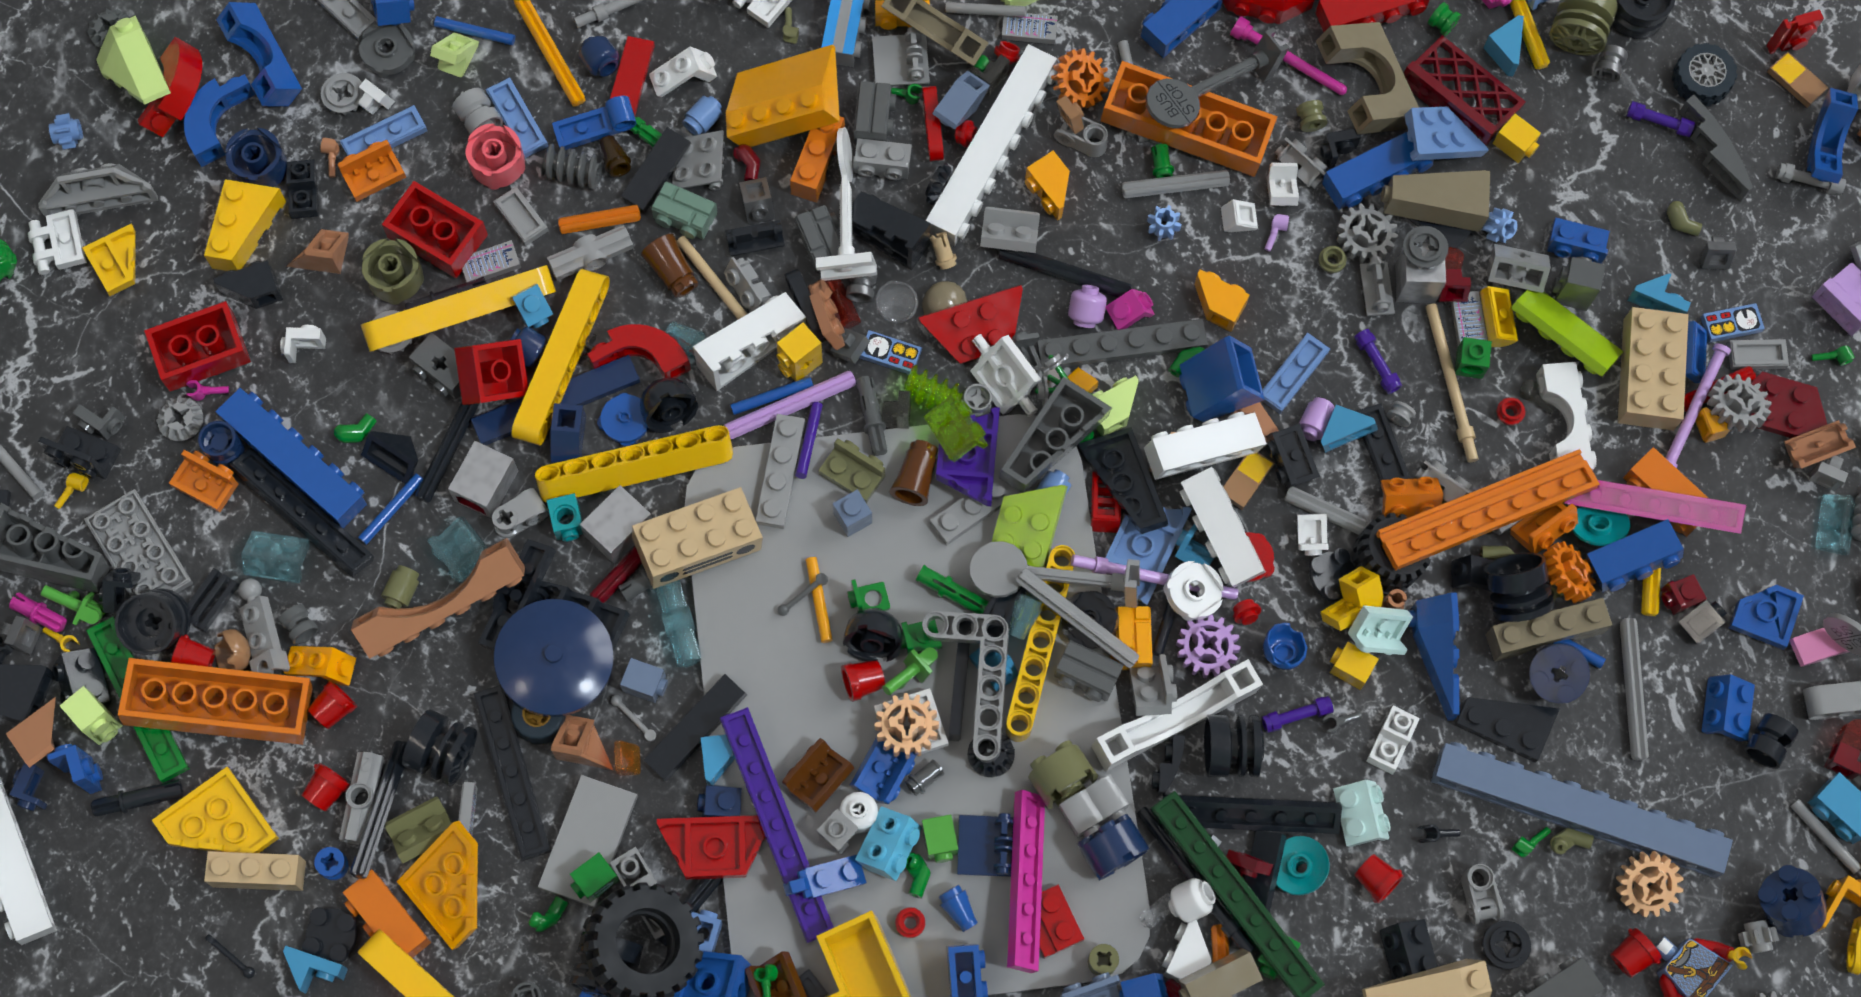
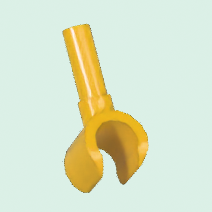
M77 473L69 474L66 479L67 487L54 506L61 509L74 489L81 492L86 489L89 479Z
M46 627L43 628V632L55 639L64 652H70V650L66 649V644L69 641H75L80 645V642L72 635L64 636Z

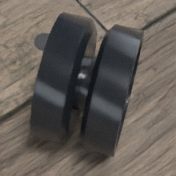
M1616 0L1618 8L1612 25L1617 31L1628 37L1636 39L1650 37L1663 26L1675 5V0Z

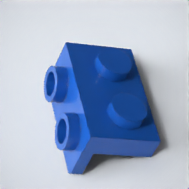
M1731 674L1709 677L1702 732L1705 734L1720 733L1737 741H1748L1755 684Z
M876 736L850 786L859 792L869 794L876 803L890 804L899 795L902 780L912 771L915 765L916 753L915 751L910 752L909 759H906L905 752H900L897 757H894V749L890 748L885 751L883 748L885 741L878 742Z
M72 744L61 745L54 749L55 752L47 755V759L51 764L64 773L70 772L73 782L89 794L102 790L100 780H103L100 766L98 763L94 764L93 758L78 746Z

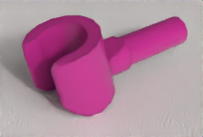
M196 380L188 381L186 384L190 388H197L196 392L186 394L195 401H200L210 394L229 393V386H203Z

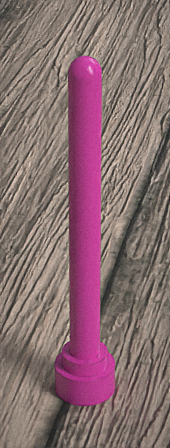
M1242 16L1237 20L1230 33L1237 40L1243 39L1246 41L1248 39L1258 45L1263 36L1254 31L1250 21ZM1287 51L1283 58L1284 62L1339 95H1344L1347 92V87Z

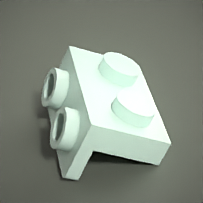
M1363 605L1348 634L1355 642V646L1362 652L1405 655L1407 648L1400 641V638L1413 616L1408 610Z
M1362 780L1333 788L1336 802H1341L1342 806L1341 825L1346 846L1353 847L1375 840L1384 841L1389 839L1390 822L1387 815L1383 813L1381 805L1384 800L1383 793L1376 782Z

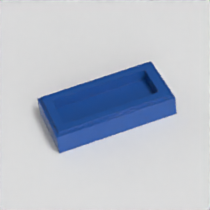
M1688 321L1686 377L1696 384L1701 382L1706 371L1707 330L1696 321Z

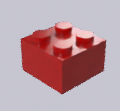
M521 339L454 348L463 405L525 396L528 390V382Z

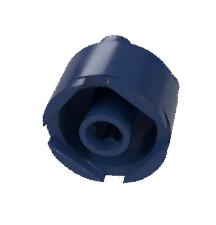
M247 128L235 133L228 141L225 149L226 163L235 180L276 187L286 175L287 158L275 135L263 128H257L258 130H248Z
M1553 643L1543 647L1535 654L1531 662L1529 675L1534 690L1543 699L1553 703H1569L1580 697L1586 690L1590 679V669L1586 657L1578 648L1567 643ZM1561 665L1566 667L1565 673L1568 676L1556 680L1554 678L1555 673L1551 671L1553 667L1559 669Z
M1128 814L1119 817L1115 821L1107 822L1098 828V833L1095 835L1091 834L1077 843L1081 853L1099 881L1114 874L1116 870L1123 866L1126 867L1149 850L1147 843Z
M1785 865L1770 874L1762 883L1758 891L1759 901L1769 925L1776 927L1778 934L1792 938L1796 935H1803L1805 937L1815 933L1822 927L1827 916V905L1820 884L1811 873L1795 868L1792 865Z

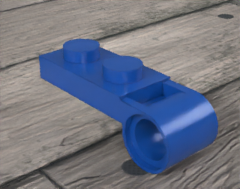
M628 96L613 97L605 103V107L552 123L559 148L565 146V150L600 140L608 135L613 136L614 134L630 130L637 124Z

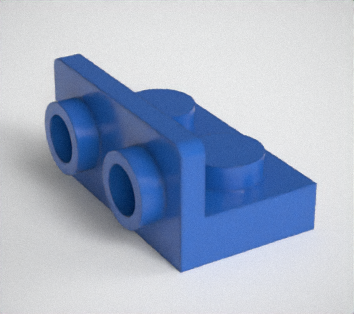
M1555 218L1552 224L1547 251L1561 258L1586 257L1591 259L1592 262L1602 264L1608 254L1606 247L1610 231Z

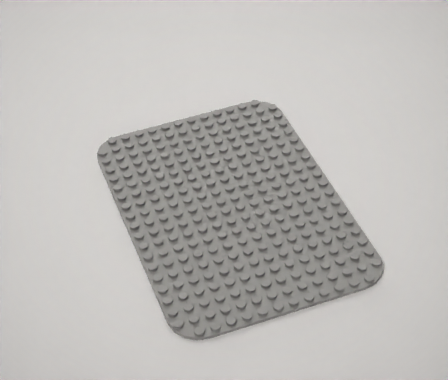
M1021 414L999 416L994 475L1001 471L1037 416L1032 415L1028 417ZM950 422L884 430L887 453L875 457L884 464L885 478L867 502L872 512V524L847 537L833 514V503L850 493L819 475L818 470L834 449V442L837 438L843 442L845 440L853 442L859 447V452L867 457L873 455L869 435L865 432L816 437L807 477L805 479L794 477L785 528L780 529L758 525L763 537L760 551L692 575L704 695L724 674L747 694L731 713L749 708L810 867L857 855L869 832L855 833L847 842L850 846L841 855L817 832V829L836 809L839 810L841 802L847 795L859 792L850 786V783L877 734L881 732L875 730V723L878 722V719L876 718L874 706L882 704L884 701L893 700L894 695L901 698L904 696V693L910 695L929 688L949 744L946 747L921 754L919 757L916 755L914 759L915 765L908 775L916 774L930 763L932 759L941 766L945 774L925 788L924 794L919 793L917 796L907 787L905 781L909 778L908 775L905 776L900 784V793L894 801L890 802V804L876 803L878 812L882 806L910 816L920 826L924 819L951 814L958 845L959 815L998 816L1000 813L1010 814V817H1014V797L1016 791L1026 790L1038 794L1028 779L1030 772L1033 770L1030 764L1040 756L1045 755L1047 758L1056 752L1055 749L1061 743L1070 740L1073 745L1079 746L1098 774L1096 781L1111 774L1129 803L1125 812L1137 827L1128 761L1105 772L1091 747L1096 738L1122 725L1116 684L1108 701L1101 699L1100 702H1096L1084 695L1086 691L1078 687L1068 689L1058 683L1059 678L1054 677L1055 671L1070 642L1063 634L1061 627L1062 619H1060L1031 734L1022 742L1011 740L1015 749L1014 761L1011 768L1001 776L984 777L975 772L968 761V747L974 738L978 668L971 662L970 658H968L961 740L949 741L957 642L941 641L942 649L936 650L938 657L930 666L933 672L922 684L914 676L903 689H897L891 695H887L881 689L854 702H851L847 695L842 679L841 666L848 663L865 662L852 657L847 652L848 647L846 645L843 646L844 632L848 621L857 613L856 608L851 609L847 591L852 590L851 580L856 579L857 587L884 582L890 603V609L886 610V612L892 614L898 620L900 626L902 622L906 621L908 625L921 622L932 611L973 613L945 596L943 598L937 596L938 592L915 581L923 565L945 577L951 576L955 583L988 601L991 596L983 594L975 587L970 577V563L973 555L979 548L992 541L1000 509L946 545L931 526L930 520L965 495L936 480L937 461L932 474L927 505L912 506L893 498L889 493L911 442L924 440L939 449L941 425ZM771 443L733 447V456L728 462L696 469L686 487L685 507L741 487L756 520ZM1075 446L1049 470L1051 472H1054L1055 469L1062 471L1069 476L1068 482L1072 485L1063 502L1050 553L1056 546L1066 545L1074 551L1075 555L1094 559L1096 551L1083 465L1078 449ZM1044 475L1039 479V482L1025 492L1036 490ZM809 557H817L819 572L824 573L828 577V583L822 585L833 641L828 643H821L812 592L791 607L787 615L782 616L778 613L780 605H786L810 586L805 561ZM1065 557L1054 559L1055 563L1059 566L1064 567L1069 564ZM1074 567L1073 571L1092 573V570L1079 567ZM934 580L935 583H937V584H939L940 586L946 588L947 590H949V591H951V592H953V593L956 592L955 590H953V589H951V588L945 586L944 584L938 582L937 580ZM1056 583L1049 584L1058 593L1062 591L1060 585ZM1069 584L1066 599L1069 600L1073 595L1080 592L1098 591L1102 593L1101 587ZM870 591L865 596V602L869 606H877L882 601V596L877 591ZM1028 591L1009 629L1007 654L1012 658L1018 673L1038 599ZM960 595V597L964 598L965 600L982 608V606L978 603L972 601L971 599L963 595ZM1049 610L1040 613L1041 618L1046 621L1056 618L1055 614ZM935 619L938 632H941L944 629V622L940 619ZM971 623V633H972V631L974 630V625H973V623ZM1038 637L1033 640V644L1038 648H1045L1049 645L1044 638ZM970 643L969 656L980 648V644ZM1101 647L1091 649L1110 658V654ZM906 648L901 649L899 656L891 661L886 662L887 657L877 658L884 674L885 684L907 668L903 662L907 657ZM1029 665L1026 667V672L1031 676H1037L1041 673V669L1036 665ZM1018 676L1005 686L1002 734L1007 738L1009 737L1005 732V726ZM990 682L983 686V693L986 696H995L999 692L993 689ZM1028 692L1021 693L1018 696L1019 700L1024 704L1034 701V697ZM986 711L981 716V723L985 726H992L997 722V715L992 711ZM1021 720L1011 723V727L1017 732L1027 729V725ZM722 724L710 736L724 735L725 732ZM910 728L905 729V731H906V736L909 735V731H908V730H909ZM891 736L896 741L902 743V741L897 736ZM819 738H822L832 750L851 762L854 770L815 813L793 797L782 781L788 771L795 767L803 758L808 748L814 745ZM988 742L987 751L981 755L990 756L994 753L995 750L991 746V742ZM734 760L714 786L742 788L740 816L757 815L736 760ZM1090 779L1084 784L1085 788L1092 785ZM1053 803V809H1048L1045 804L1042 892L1059 884L1084 937V941L1045 959L1039 949L1038 972L1027 973L1007 968L1011 877L957 875L958 855H954L953 860L943 863H936L935 859L928 860L922 829L918 842L910 852L921 855L931 872L922 899L908 894L913 878L906 867L900 873L897 881L870 872L862 866L866 884L822 896L833 927H837L871 910L874 912L880 922L911 997H950L946 946L978 944L979 950H984L986 968L981 969V981H987L988 996L1069 986L1076 983H1090L1096 975L1091 973L1088 968V956L1092 949L1099 944H1108L1116 949L1119 954V964L1110 976L1121 975L1140 958L1150 937L1151 913L1142 856L1126 867L1123 866L1116 870L1109 877L1099 881L1077 845L1085 836L1076 837L1056 803ZM1108 820V821L1102 823V824L1099 825V826L1101 827L1102 825L1106 824V823L1109 822L1110 820ZM765 838L747 877L723 878L731 954L742 955L752 966H760L782 951L789 952L798 976L810 969L828 992L825 996L828 997L839 992V989L818 939L809 943L805 941L789 897L785 894L781 876ZM957 885H960L962 890L966 889L974 916L978 922L964 932L940 906L942 902L939 896ZM905 908H916L925 917V928L915 938L903 937L896 929V916ZM908 918L904 924L907 928L911 929L916 926V921L913 918ZM750 988L748 997H755L754 992Z

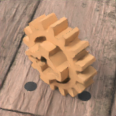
M904 693L903 700H899L894 695L893 704L890 705L884 701L883 709L885 712L877 711L876 718L881 721L875 723V730L881 731L877 734V741H885L883 745L885 751L893 748L894 757H897L900 752H905L906 759H909L910 752L913 751L919 757L921 756L922 747L928 750L931 749L929 739L937 740L938 733L933 731L939 729V721L934 720L937 717V711H928L930 702L926 701L921 704L920 695H916L913 700H909L908 693ZM912 709L918 711L922 716H918ZM901 710L895 717H891L896 711ZM906 716H908V722H910L908 736H906V731L904 729V722ZM918 735H923L919 740L913 742ZM891 736H897L902 741V743L896 741Z
M1652 851L1650 857L1645 852H1640L1639 860L1632 856L1629 857L1631 865L1629 867L1626 865L1621 866L1625 872L1624 876L1619 875L1616 877L1622 883L1621 886L1616 888V891L1623 895L1620 899L1621 902L1626 906L1629 905L1628 908L1636 914L1639 911L1644 917H1647L1650 911L1658 917L1661 908L1667 912L1671 911L1668 904L1670 902L1678 903L1679 900L1675 897V893L1683 892V889L1677 885V883L1684 880L1679 873H1676L1680 868L1675 863H1671V859L1666 855L1660 857L1656 851Z

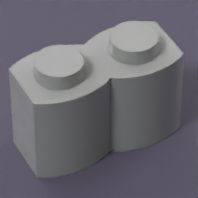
M1111 774L1059 804V809L1076 837L1080 838L1083 835L1085 837L1091 834L1095 835L1099 832L1098 828H1100L1099 825L1108 820L1115 821L1127 814L1125 810L1128 808L1129 803Z

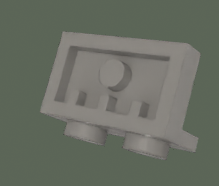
M857 138L856 152L853 159V173H858L864 177H872L874 175L886 176L890 180L908 179L912 144Z
M985 207L980 247L1036 253L1040 214L1038 212Z
M1159 654L1158 667L1130 668L1129 678L1136 716L1172 714V702H1177L1176 684H1171L1173 682L1172 665H1167L1165 654Z

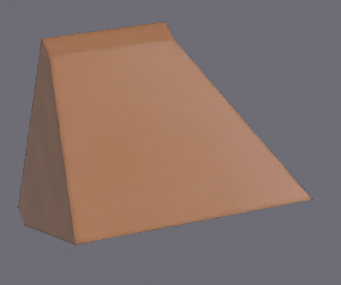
M321 229L307 248L286 267L341 274L349 233Z
M56 697L6 733L29 768L55 749L52 729Z
M567 715L565 722L559 728L551 745L554 757L557 760L613 770L594 726L595 720Z

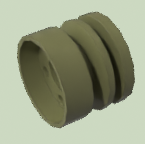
M1560 0L1557 8L1558 13L1554 17L1553 25L1549 32L1551 41L1564 51L1576 55L1588 56L1602 52L1606 46L1610 27L1617 12V1Z

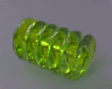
M915 364L904 385L905 399L910 400L915 396V403L918 405L926 399L925 406L927 409H931L936 404V413L941 414L946 409V417L952 418L963 401L967 387L959 393V383H955L950 389L948 388L949 379L945 378L939 384L938 374L928 379V370L925 369L919 375L917 374L918 365Z

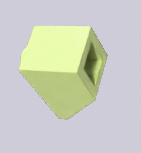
M1137 376L1127 379V377L1122 378L1113 384L1112 389L1106 392L1101 390L1093 394V396L1112 407L1109 417L1096 428L1100 436L1116 432L1127 426L1139 381Z
M84 686L60 705L76 726L98 745L113 739L117 735L118 729L123 726L95 695Z

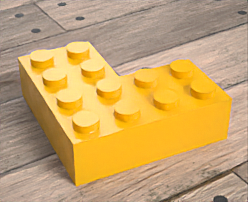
M872 910L816 936L839 989V992L828 997H911L880 922Z

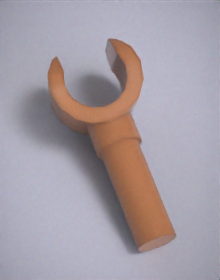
M323 138L320 149L321 153L329 154V177L333 178L336 177L335 160L339 154L340 146L334 139Z

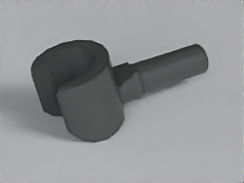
M1358 711L1338 718L1335 715H1327L1323 718L1322 723L1328 720L1334 721L1336 727L1327 730L1326 733L1335 734L1339 730V726L1362 718V714Z

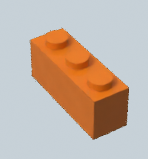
M1654 447L1623 477L1627 481V485L1708 498ZM1670 522L1676 532L1683 533L1686 537L1697 527Z
M372 869L369 871L366 879L357 880L343 892L348 899L344 903L354 917L359 914L366 922L362 927L370 937L378 929L382 930L411 958L431 944L428 937Z

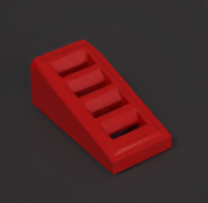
M1092 472V531L1117 533L1120 528L1121 507L1114 498L1098 497L1112 495L1107 488L1098 487V484H1104L1097 474ZM1098 507H1111L1114 509H1098Z

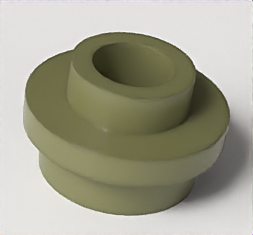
M1329 246L1321 251L1318 261L1324 271L1338 273L1344 269L1347 257L1341 248ZM1334 258L1337 263L1332 264L1327 259Z

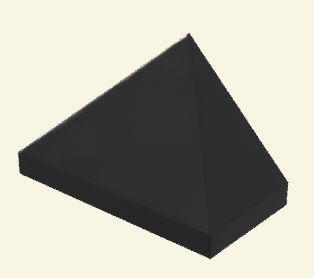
M377 431L369 432L361 456L405 484L412 478L419 461L411 436Z

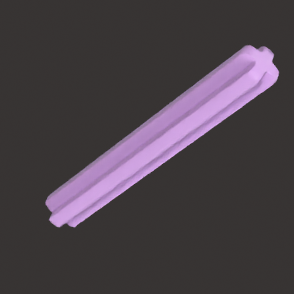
M846 371L726 423L724 426L728 428L730 438L734 439L775 421L777 414L789 415L812 405L813 402H819L856 385L855 377L851 371Z

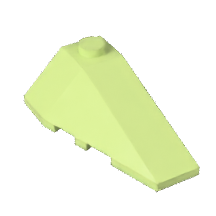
M137 17L123 18L117 21L115 25L110 26L96 59L103 77L107 80L112 79L119 88L124 87L127 89L131 96L143 104L170 94L171 92L155 54Z

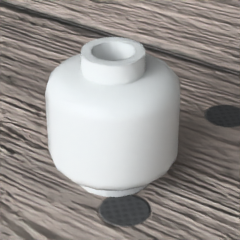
M853 792L847 795L839 808L858 827L856 834L869 831L878 815V807L874 798L863 792Z
M1191 878L1171 889V900H1169L1168 905L1175 917L1190 923L1212 912L1215 895L1207 882Z

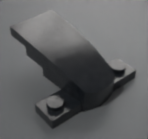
M527 539L519 556L525 566L524 576H522V580L518 584L510 588L504 586L496 591L497 593L493 601V612L478 643L482 647L494 651L501 629L518 610L537 601L562 599L580 604L594 613L607 629L614 651L630 617V613L627 610L602 603L598 598L574 592L567 586L542 581L556 550L551 546Z

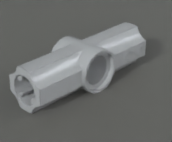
M622 225L598 236L593 234L583 236L575 241L573 247L547 257V261L554 277L559 281L579 272L580 269L588 271L597 270L604 266L608 259L629 251L634 246L627 229Z
M370 752L357 753L351 785L346 791L347 804L339 840L355 845L360 843L378 790L384 762L382 755ZM367 792V801L361 805L355 804L356 796L359 793Z

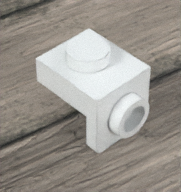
M1297 163L1270 164L1267 182L1270 205L1298 206Z
M302 325L301 328L286 327V336L281 338V353L285 355L289 363H296L297 348L325 349L326 337L321 328L314 325Z
M1297 514L1298 549L1305 550V555L1308 556L1322 555V550L1329 549L1327 543V514Z

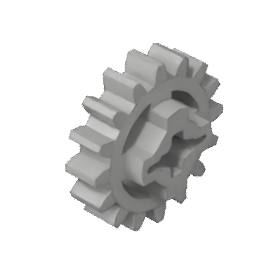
M1361 203L1357 211L1350 207L1347 215H1342L1340 219L1341 224H1338L1336 232L1340 233L1337 242L1344 243L1342 247L1344 252L1351 251L1350 259L1355 258L1356 255L1360 256V263H1363L1366 258L1370 259L1377 255L1384 259L1387 251L1391 252L1393 250V243L1398 238V234L1394 232L1398 226L1397 224H1390L1393 216H1384L1383 207L1376 211L1374 210V204L1371 203L1369 208L1365 209ZM1357 220V225L1349 229L1350 225ZM1382 237H1385L1384 242L1377 246V242L1380 241Z
M1736 374L1733 379L1726 375L1723 380H1717L1708 393V396L1711 398L1707 405L1714 407L1710 413L1711 415H1719V424L1726 422L1728 423L1727 427L1729 430L1735 426L1739 433H1742L1745 428L1749 432H1753L1756 427L1760 428L1771 413L1768 410L1771 402L1764 400L1768 393L1758 390L1761 386L1759 383L1752 385L1750 377L1743 381L1740 374Z

